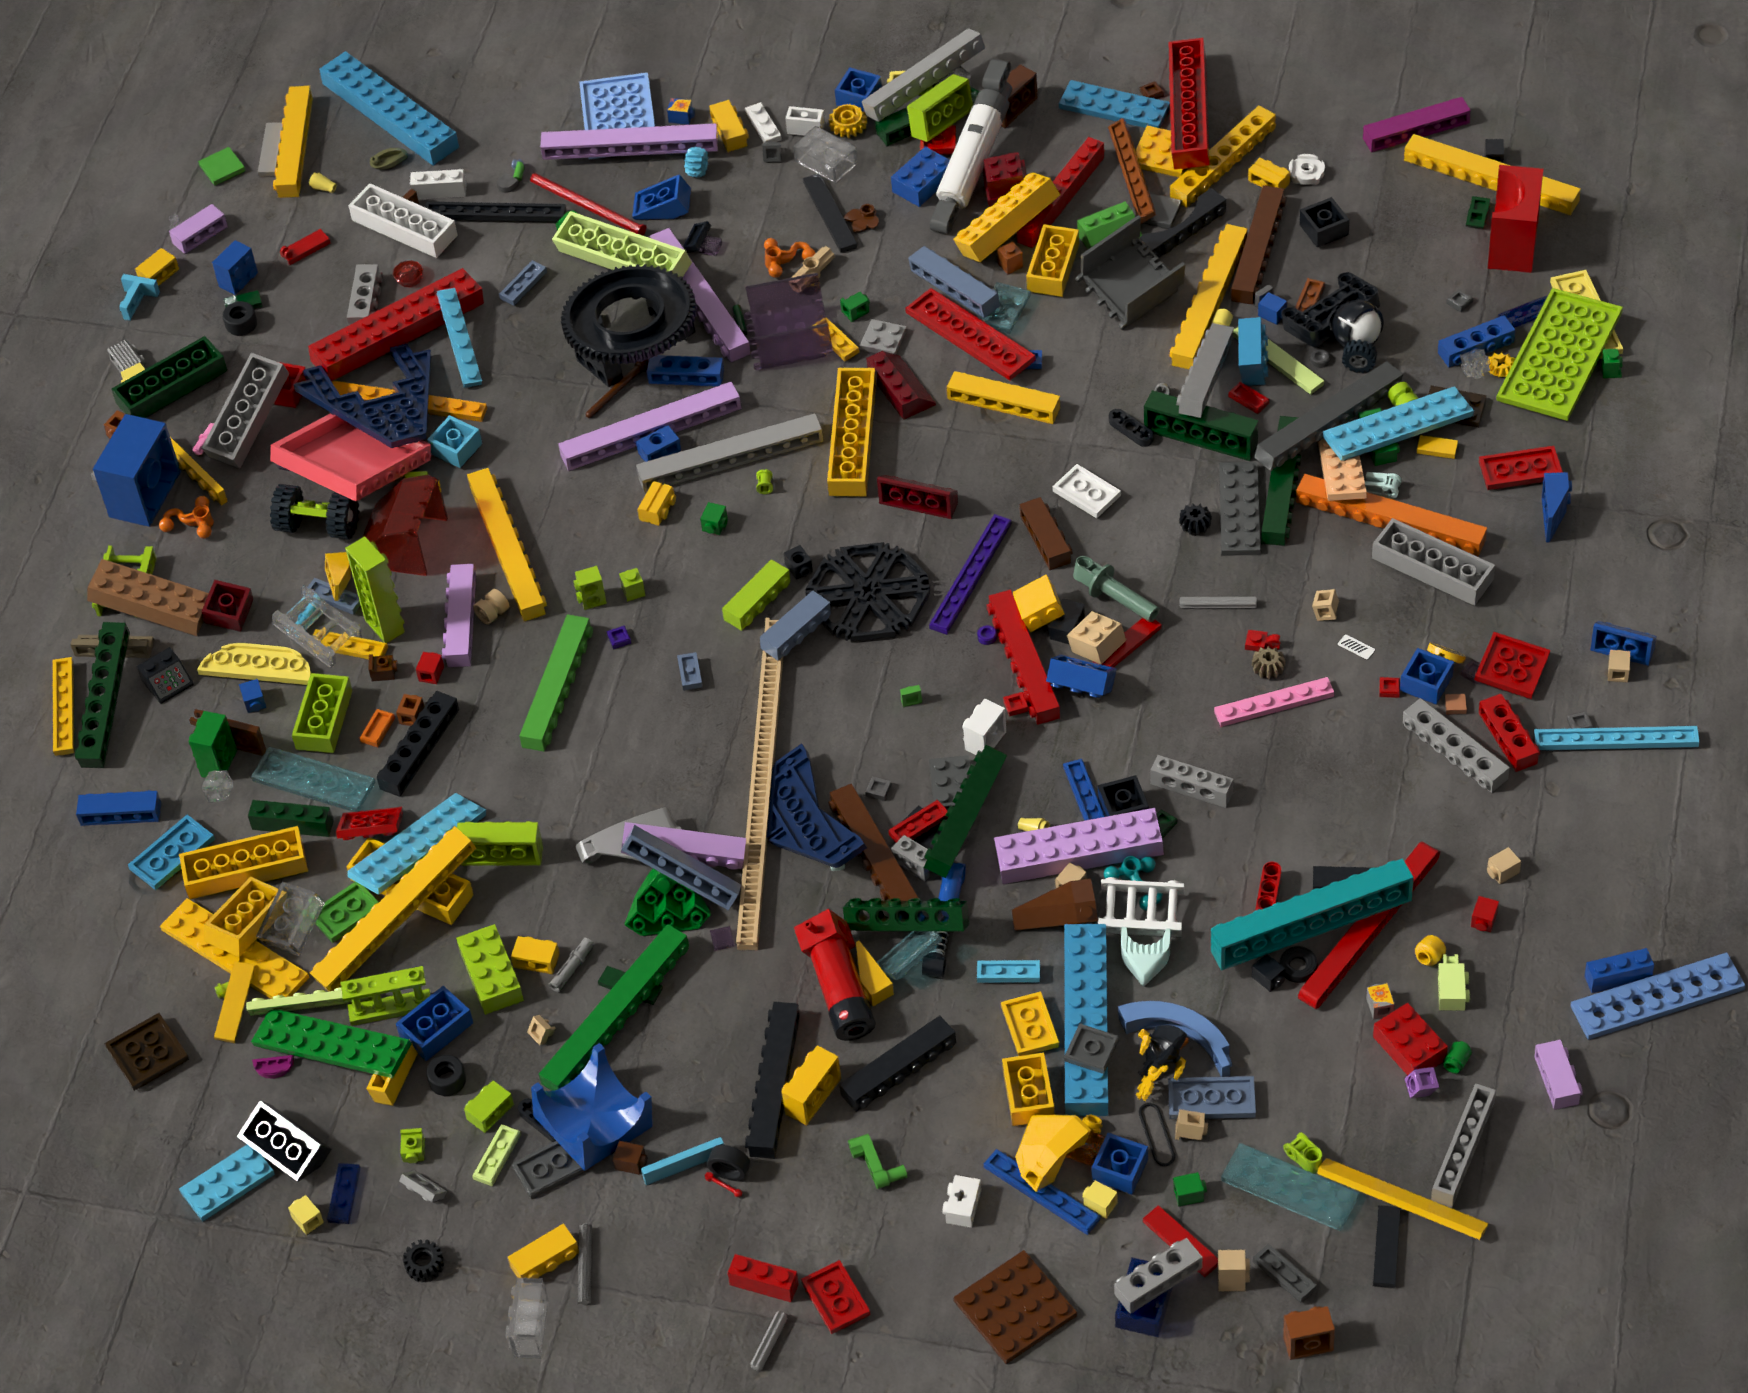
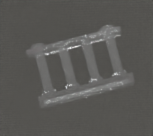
M303 585L301 587L302 599L286 614H282L278 610L272 614L273 625L329 668H332L336 664L335 652L351 636L362 638L361 626L357 622L349 620L320 598L313 589H308ZM308 603L317 608L301 625H297L291 620ZM322 614L331 619L315 636H311L306 632ZM337 625L346 630L330 647H326L320 642Z

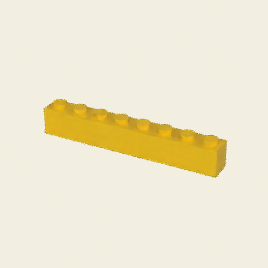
M290 86L289 92L286 94L287 106H284L285 118H282L283 130L280 131L281 143L278 145L280 154L277 155L276 180H273V189L277 191L278 198L299 197L313 101L310 86Z

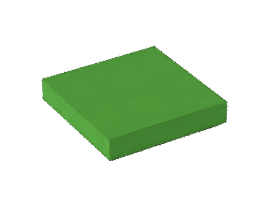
M230 147L198 161L199 166L214 186L245 172V167Z

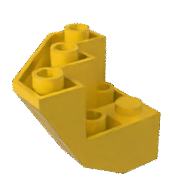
M1077 1115L1031 1116L1015 1156L1021 1177L1035 1191L1053 1183L1066 1155L1085 1144L1091 1129Z

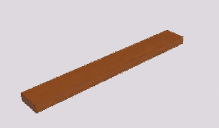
M1122 118L1108 128L1136 215L1141 217L1142 224L1154 217L1156 212L1127 123Z

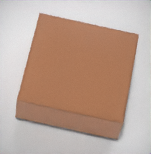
M1445 694L1446 715L1466 714L1465 694Z

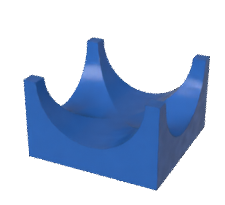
M600 1043L593 1047L591 1058L583 1071L564 1087L554 1091H544L539 1083L531 1086L534 1118L554 1137L584 1171L615 1152L619 1141L628 1143L653 1127L652 1097L645 1092L638 1099L623 1087L612 1071L605 1054V1048Z

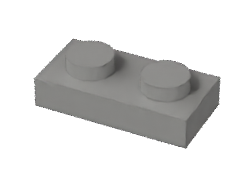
M416 1171L403 1173L399 1180L406 1185L408 1190L417 1192L428 1202L444 1199L447 1192Z

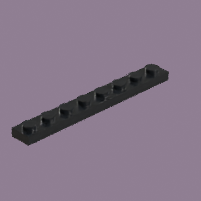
M427 201L425 204V208L452 220L558 222L566 213L565 204Z

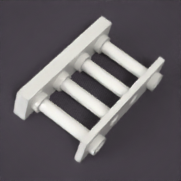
M1114 877L1101 879L1102 890H1107L1106 916L1099 918L1098 924H1106V933L1121 934L1122 927H1127L1129 935L1164 936L1166 928L1171 929V937H1182V923L1176 920L1177 895L1184 894V883L1175 880L1168 881V883L1118 880ZM1115 891H1128L1127 913L1124 920L1114 917ZM1136 892L1149 893L1147 919L1145 921L1135 919ZM1157 893L1169 894L1168 920L1165 922L1155 919Z

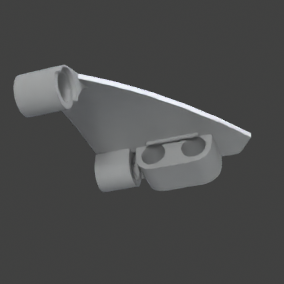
M665 807L610 826L580 841L575 847L583 864L596 861L602 854L637 860L632 856L621 853L625 822L681 829V827H677L670 809Z

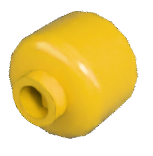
M1434 935L1424 937L1415 947L1417 960L1427 966L1437 964L1443 958V954H1446L1444 942Z

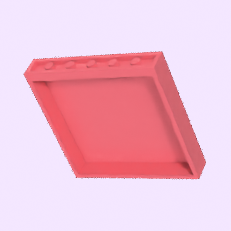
M330 413L271 444L270 461L351 500L358 501L430 461L431 444L421 440L400 447L390 448Z

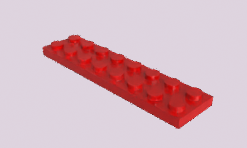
M932 288L905 308L908 315L1009 381L1036 361L1033 353Z

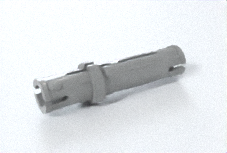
M583 938L579 946L571 951L566 963L548 984L553 991L560 992L577 967L584 963L585 957L594 947L590 939Z

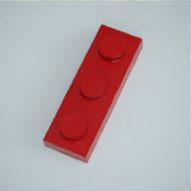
M936 800L889 829V836L896 843L903 835L914 840L940 824L943 819H948L945 816L948 810Z

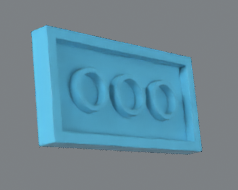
M247 1144L179 1188V1190L203 1222L275 1175V1173L263 1156Z

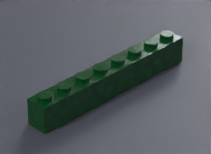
M1280 416L1278 431L1299 417ZM1299 453L1294 458L1285 461L1281 467H1276L1271 471L1261 544L1285 546L1286 538L1289 539L1290 527L1287 526L1292 523L1293 512H1290V509H1294L1295 498H1292V494L1296 495L1297 483H1294V480H1298L1299 469L1296 468L1297 465L1300 466L1301 454Z
M985 745L983 751L978 750L973 760L977 762L976 765L971 764L967 772L969 778H964L960 786L962 792L957 791L952 801L955 803V806L950 805L945 815L948 819H943L939 826L940 835L936 833L931 842L934 845L933 849L929 847L924 856V859L927 860L924 868L944 878L947 877L1007 757L1006 754L988 745Z

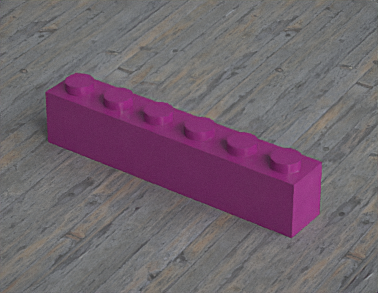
M1463 97L1451 99L1364 125L1363 140L1369 150L1375 152L1408 142L1413 134L1425 137L1469 124L1471 110Z

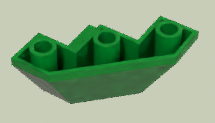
M652 869L635 895L625 921V926L640 936L659 934L667 924L679 931L694 930L702 926L710 917L711 912L700 894Z

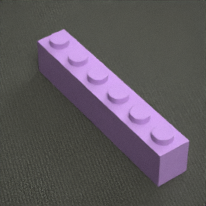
M474 564L451 565L450 573H447L449 588H446L448 603H445L447 618H444V627L447 630L446 633H443V642L446 646L442 648V658L446 660L448 667L471 666L476 573Z
M625 822L622 847L633 826L636 825L710 867L722 866L729 869H742L746 838Z

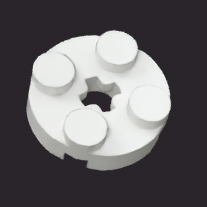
M1312 154L1299 155L1294 161L1292 159L1289 163L1291 180L1294 184H1319L1325 173L1324 162H1321L1317 156Z

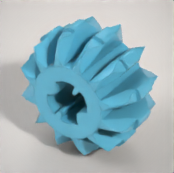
M691 147L688 149L684 160L685 172L688 176L702 177L705 175L709 159L705 149L701 147Z

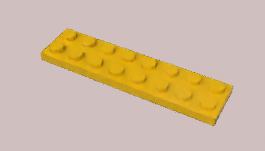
M188 898L160 925L163 932L230 974L234 961L255 965L250 986L270 999L277 995L293 996L310 978L307 972L256 940L240 957L206 943L204 924L214 914Z

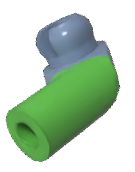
M514 159L511 164L512 168L515 169L513 177L521 181L524 173V163L521 159Z

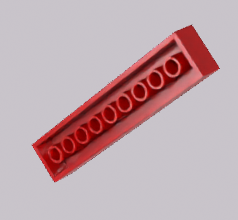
M1204 38L1169 42L1171 154L1174 170L1209 166L1207 71Z
M461 268L309 345L310 360L315 367L321 365L329 379L333 381L390 352L391 347L406 344L445 324L437 291L455 288L462 313L465 314L484 304L482 288Z

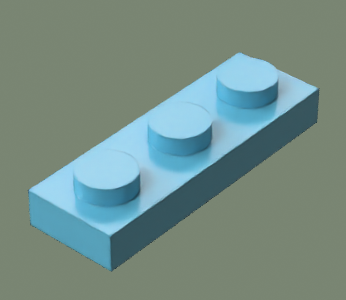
M1040 960L977 961V983L1040 982Z

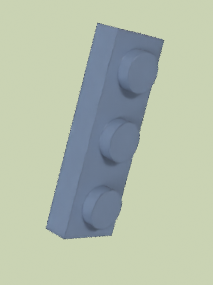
M532 260L499 293L500 299L514 306L547 273V268Z
M314 578L304 591L307 597L353 615L361 606L358 594L344 590L339 601H334L329 583Z

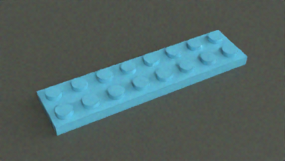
M1454 386L1325 430L1322 437L1338 458L1344 461L1473 416L1474 410Z
M455 793L349 869L348 877L379 895L402 878V876L409 873L414 868L416 862L423 859L429 853L430 848L436 845L447 831L451 830L454 826L457 828V823H477L486 816V809Z

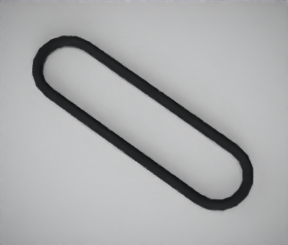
M1145 1103L1139 1108V1117L1154 1160L1161 1166L1171 1165L1175 1160V1153L1160 1110L1153 1103ZM1146 1106L1154 1107L1159 1116L1172 1154V1159L1167 1163H1162L1157 1159L1142 1116V1109Z

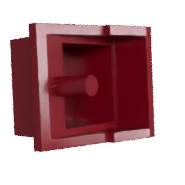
M1019 152L983 159L985 168L982 171L989 207L997 203L1000 197L1009 193L1011 188L1022 182L1027 175L1025 162L1020 159Z

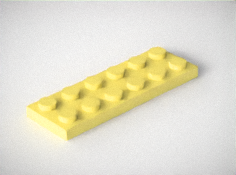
M1586 270L1551 277L1550 283L1555 289L1601 301ZM1613 330L1604 349H1618L1619 354H1623V347L1615 330Z

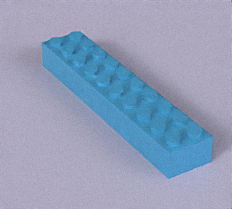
M346 51L319 69L323 85L431 165H435L459 148L457 133Z
M1064 924L1065 1054L1079 1023L1107 1032L1106 924ZM1065 1062L1066 1115L1108 1116V1067L1105 1073L1102 1074Z

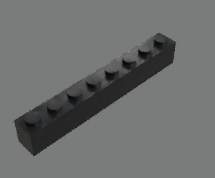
M773 1002L772 1010L769 1009L768 1022L770 1024L769 1027L765 1028L764 1035L767 1041L766 1045H762L761 1057H763V1063H759L758 1067L760 1080L755 1083L757 1097L752 1100V1112L754 1114L753 1117L749 1118L748 1129L751 1131L750 1136L747 1135L745 1140V1148H748L750 1157L775 1159L784 1110L781 1092L783 1086L789 1081L800 1018L798 1003Z

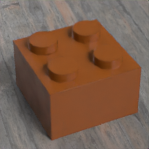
M1316 1306L1307 1311H1293L1288 1315H1284L1283 1338L1290 1360L1334 1351L1335 1328L1328 1306Z

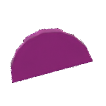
M294 1055L252 1059L255 1071L260 1076L275 1079L282 1077L290 1071L295 1058Z

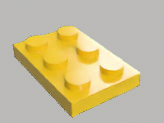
M1041 991L1001 1002V1008L1018 1056L1030 1055L1059 1047V1041Z

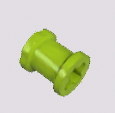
M768 469L759 470L756 473L758 480L756 490L760 494H769L773 491V485L771 484L773 473Z

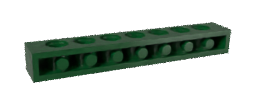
M103 622L102 629L98 632L99 644L95 648L96 660L92 664V680H89L88 683L89 695L85 699L86 711L82 715V731H79L78 734L79 747L75 750V759L81 768H104L130 636L126 623Z

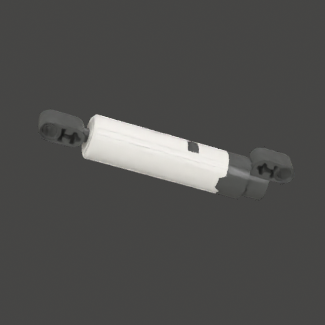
M992 58L982 83L984 89L977 95L937 189L936 195L939 198V202L930 221V229L933 231L949 234L959 209L966 208L984 168L983 159L988 158L1009 108L1008 99L1012 92V87L1007 82L1011 71V63L1009 61Z

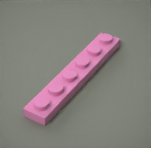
M1328 677L1217 706L1214 707V712L1220 727L1331 698L1334 697V690Z

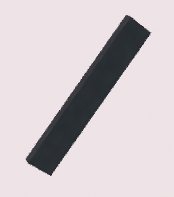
M820 173L803 178V183L840 253L857 248V242Z

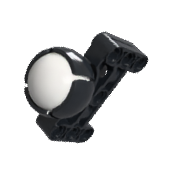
M1350 272L1341 273L1337 277L1338 290L1303 312L1293 307L1286 308L1281 312L1284 330L1313 347L1320 346L1324 341L1331 338L1332 332L1336 340L1343 347L1348 342H1352V340L1358 341V339H1361L1362 342L1365 340L1368 344L1372 343L1374 345L1384 325L1383 315L1378 309L1380 307L1378 289Z

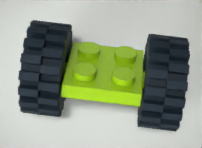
M278 484L276 486V491L273 492L274 497L271 499L272 505H270L272 529L294 533L300 526L301 515L327 517L326 530L329 537L348 540L353 538L359 520L358 501L351 500L334 491L329 502L315 504V500H304V496H302L303 491L299 486Z

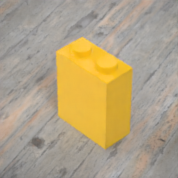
M1047 574L1012 592L1022 620L1030 632L1065 615L1056 589Z

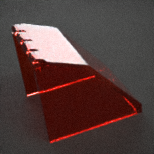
M430 474L404 478L382 497L373 508L363 537L365 536L370 542L373 541L379 553L386 555L389 561L387 566L390 571L427 576V569L417 534L421 521L417 518L448 520L439 479L431 477Z

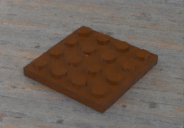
M1024 1250L953 1297L954 1303L1005 1364H1008L1077 1317V1311Z

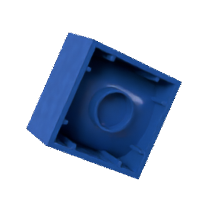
M128 414L123 416L93 467L109 518L148 527L152 524L181 473L166 423Z

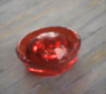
M408 260L396 265L392 275L401 286L413 287L422 280L424 269L419 262Z

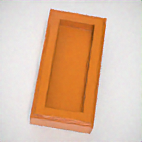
M376 709L359 738L360 742L378 748L395 720V715Z

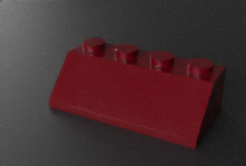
M881 351L866 358L867 368H875L877 386L903 420L936 405V402L899 355Z
M882 475L877 478L879 504L952 519L958 505L957 490L896 476Z

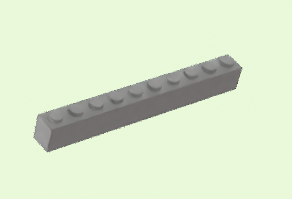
M815 413L637 464L638 478L644 493H646L654 481L662 483V485H674L823 442L822 429Z

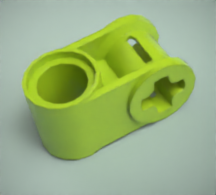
M1300 1132L1297 1134L1296 1139L1284 1144L1283 1149L1287 1156L1300 1165L1307 1173L1317 1174L1318 1168L1322 1164V1151L1304 1133Z

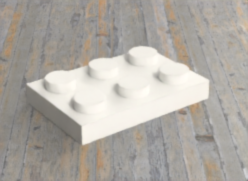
M1078 464L1053 486L1054 493L1095 518H1098L1121 496V490Z

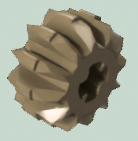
M1269 646L1266 649L1260 647L1259 652H1255L1253 655V671L1255 674H1259L1260 678L1267 676L1268 680L1271 676L1277 678L1278 674H1282L1284 671L1285 658L1283 653L1278 652L1277 647L1274 649H1270Z

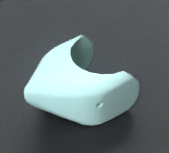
M1122 927L1121 956L1123 962L1140 984L1146 986L1165 967L1169 960L1171 929L1166 928L1163 938L1157 943L1143 945L1133 942L1128 936L1127 927Z

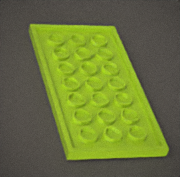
M1552 288L1496 396V401L1568 421L1623 312V307Z

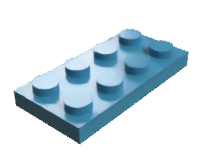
M187 814L128 864L129 870L154 890H157L181 869L179 854L206 848L215 840V837Z

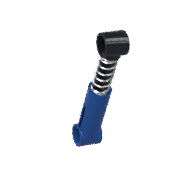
M953 863L947 877H942L938 897L940 901H948L952 898L959 899L961 886L965 880L966 864ZM942 911L945 917H949L947 912ZM934 931L930 951L923 958L922 975L944 977L946 968L944 949H946L945 943L948 942L946 939L949 937L948 931Z

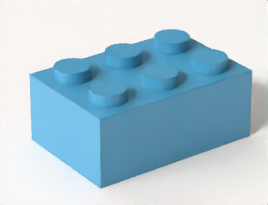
M1261 317L1238 319L1239 369L1242 383L1247 386L1265 385V377L1269 376L1268 366H1266V362H1268L1266 325H1262Z

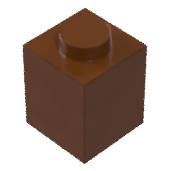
M619 1141L613 1157L615 1170L640 1175L641 1168L646 1166L648 1160L644 1146Z

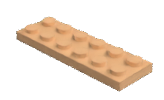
M1324 438L1317 442L1328 501L1367 498L1360 455L1341 461Z

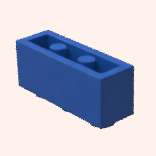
M1644 948L1586 962L1584 976L1591 993L1653 976L1654 963L1648 949Z

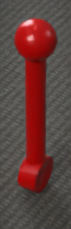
M711 1172L705 1174L706 1181L717 1183L733 1192L736 1197L742 1196L740 1189H734L718 1180Z

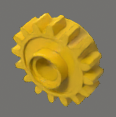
M841 105L833 110V114L829 115L830 130L834 131V135L840 134V137L847 135L850 138V135L853 134L856 137L857 132L863 133L862 129H866L867 116L865 111H862L860 107L855 105Z

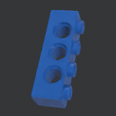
M1503 315L1439 340L1438 354L1448 368L1459 365L1514 343L1515 328Z
M657 355V357L649 359L647 368L649 384L720 386L724 376L723 358Z

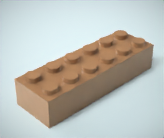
M101 559L88 586L87 601L197 636L204 621L201 611L209 593Z

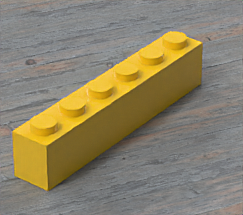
M954 371L947 385L948 400L1049 424L1054 423L1060 410V396L966 373Z

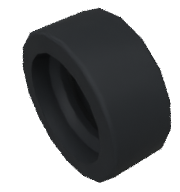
M728 1145L713 1147L707 1161V1166L711 1172L721 1178L732 1181L745 1178L750 1165V1159L743 1151Z

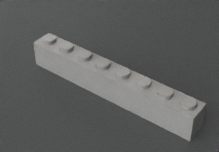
M969 28L861 101L866 115L879 122L984 50L985 45L981 34Z
M1212 323L1210 330H1206L1205 338L1201 342V348H1198L1197 357L1194 358L1193 366L1190 367L1189 375L1186 376L1185 385L1182 386L1181 394L1177 398L1180 414L1201 418L1232 344L1234 327Z

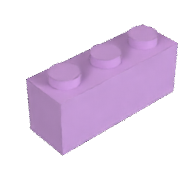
M211 204L171 229L169 233L172 243L186 254L228 226L224 214Z
M1561 1040L1537 1044L1534 1057L1553 1109L1578 1105L1583 1092L1581 1084L1575 1080V1068L1569 1064L1567 1047H1563Z

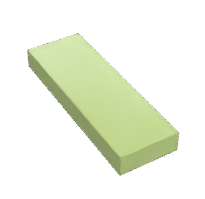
M501 1124L476 1168L473 1180L493 1186L521 1136L519 1130Z

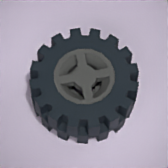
M1361 339L1348 342L1344 347L1342 363L1345 364L1344 367L1349 368L1351 372L1354 370L1355 373H1358V371L1364 373V371L1369 372L1370 369L1372 370L1377 357L1375 346L1372 347V343L1368 344L1365 340L1362 342Z

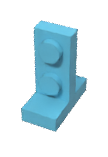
M123 274L121 282L124 291L127 292L126 297L120 303L123 319L131 320L144 295L158 297L160 290L155 279Z

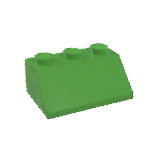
M1125 201L1077 220L1079 238L1086 248L1090 249L1135 218L1134 212Z

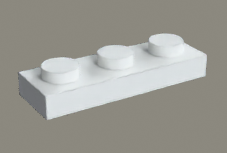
M761 102L745 108L746 115L764 143L782 140L780 132Z

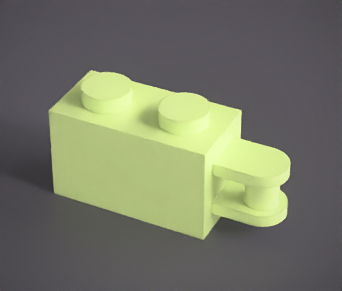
M1443 954V963H1439L1438 966L1439 1010H1465L1466 1002L1470 1001V991L1465 989V984H1469V972H1465L1464 963L1458 962V954L1454 956Z

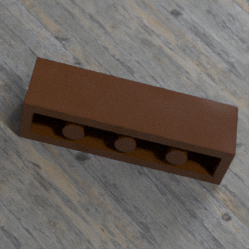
M1041 497L1019 504L1020 517L1049 570L1070 564L1071 555L1073 554L1072 548L1069 543L1066 544L1064 533L1058 529L1056 518L1054 516L1051 517L1048 504H1044Z

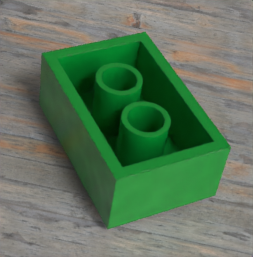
M203 711L201 718H198L194 732L189 737V745L191 746L201 777L223 781L236 755V744L226 715Z

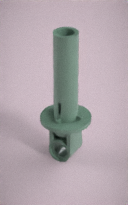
M1080 556L1076 559L1073 577L1089 587L1090 596L1095 598L1105 593L1148 622H1153L1156 619L1160 608L1114 579V567L1107 564L1102 567L1087 556Z

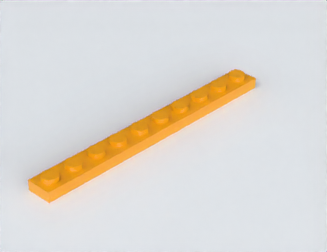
M331 381L340 395L358 391L364 401L396 393L393 389ZM429 395L428 414L445 417L450 415L458 419L482 422L487 411L486 403Z

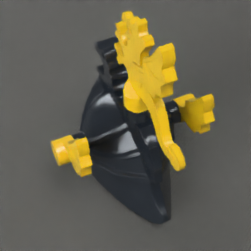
M1159 1025L1155 1028L1152 1035L1145 1029L1139 1032L1138 1036L1142 1039L1139 1053L1141 1055L1145 1053L1147 1060L1143 1063L1145 1065L1144 1068L1137 1073L1143 1077L1141 1079L1142 1083L1137 1088L1139 1092L1136 1093L1139 1100L1141 1097L1144 1101L1148 1099L1154 1088L1153 1082L1162 1072L1167 1071L1168 1066H1162L1163 1063L1174 1062L1176 1064L1173 1078L1176 1081L1183 1073L1186 1060L1179 1056V1050L1185 1042L1187 1034L1176 1026Z

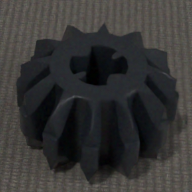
M1192 503L1191 507L1185 505L1184 510H1181L1179 524L1182 526L1183 532L1188 531L1190 535L1194 532L1198 535L1199 532L1205 533L1210 528L1212 515L1207 507H1202L1201 503L1198 506Z

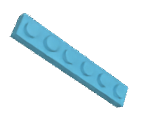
M456 289L437 291V297L463 386L466 388L482 385V378Z

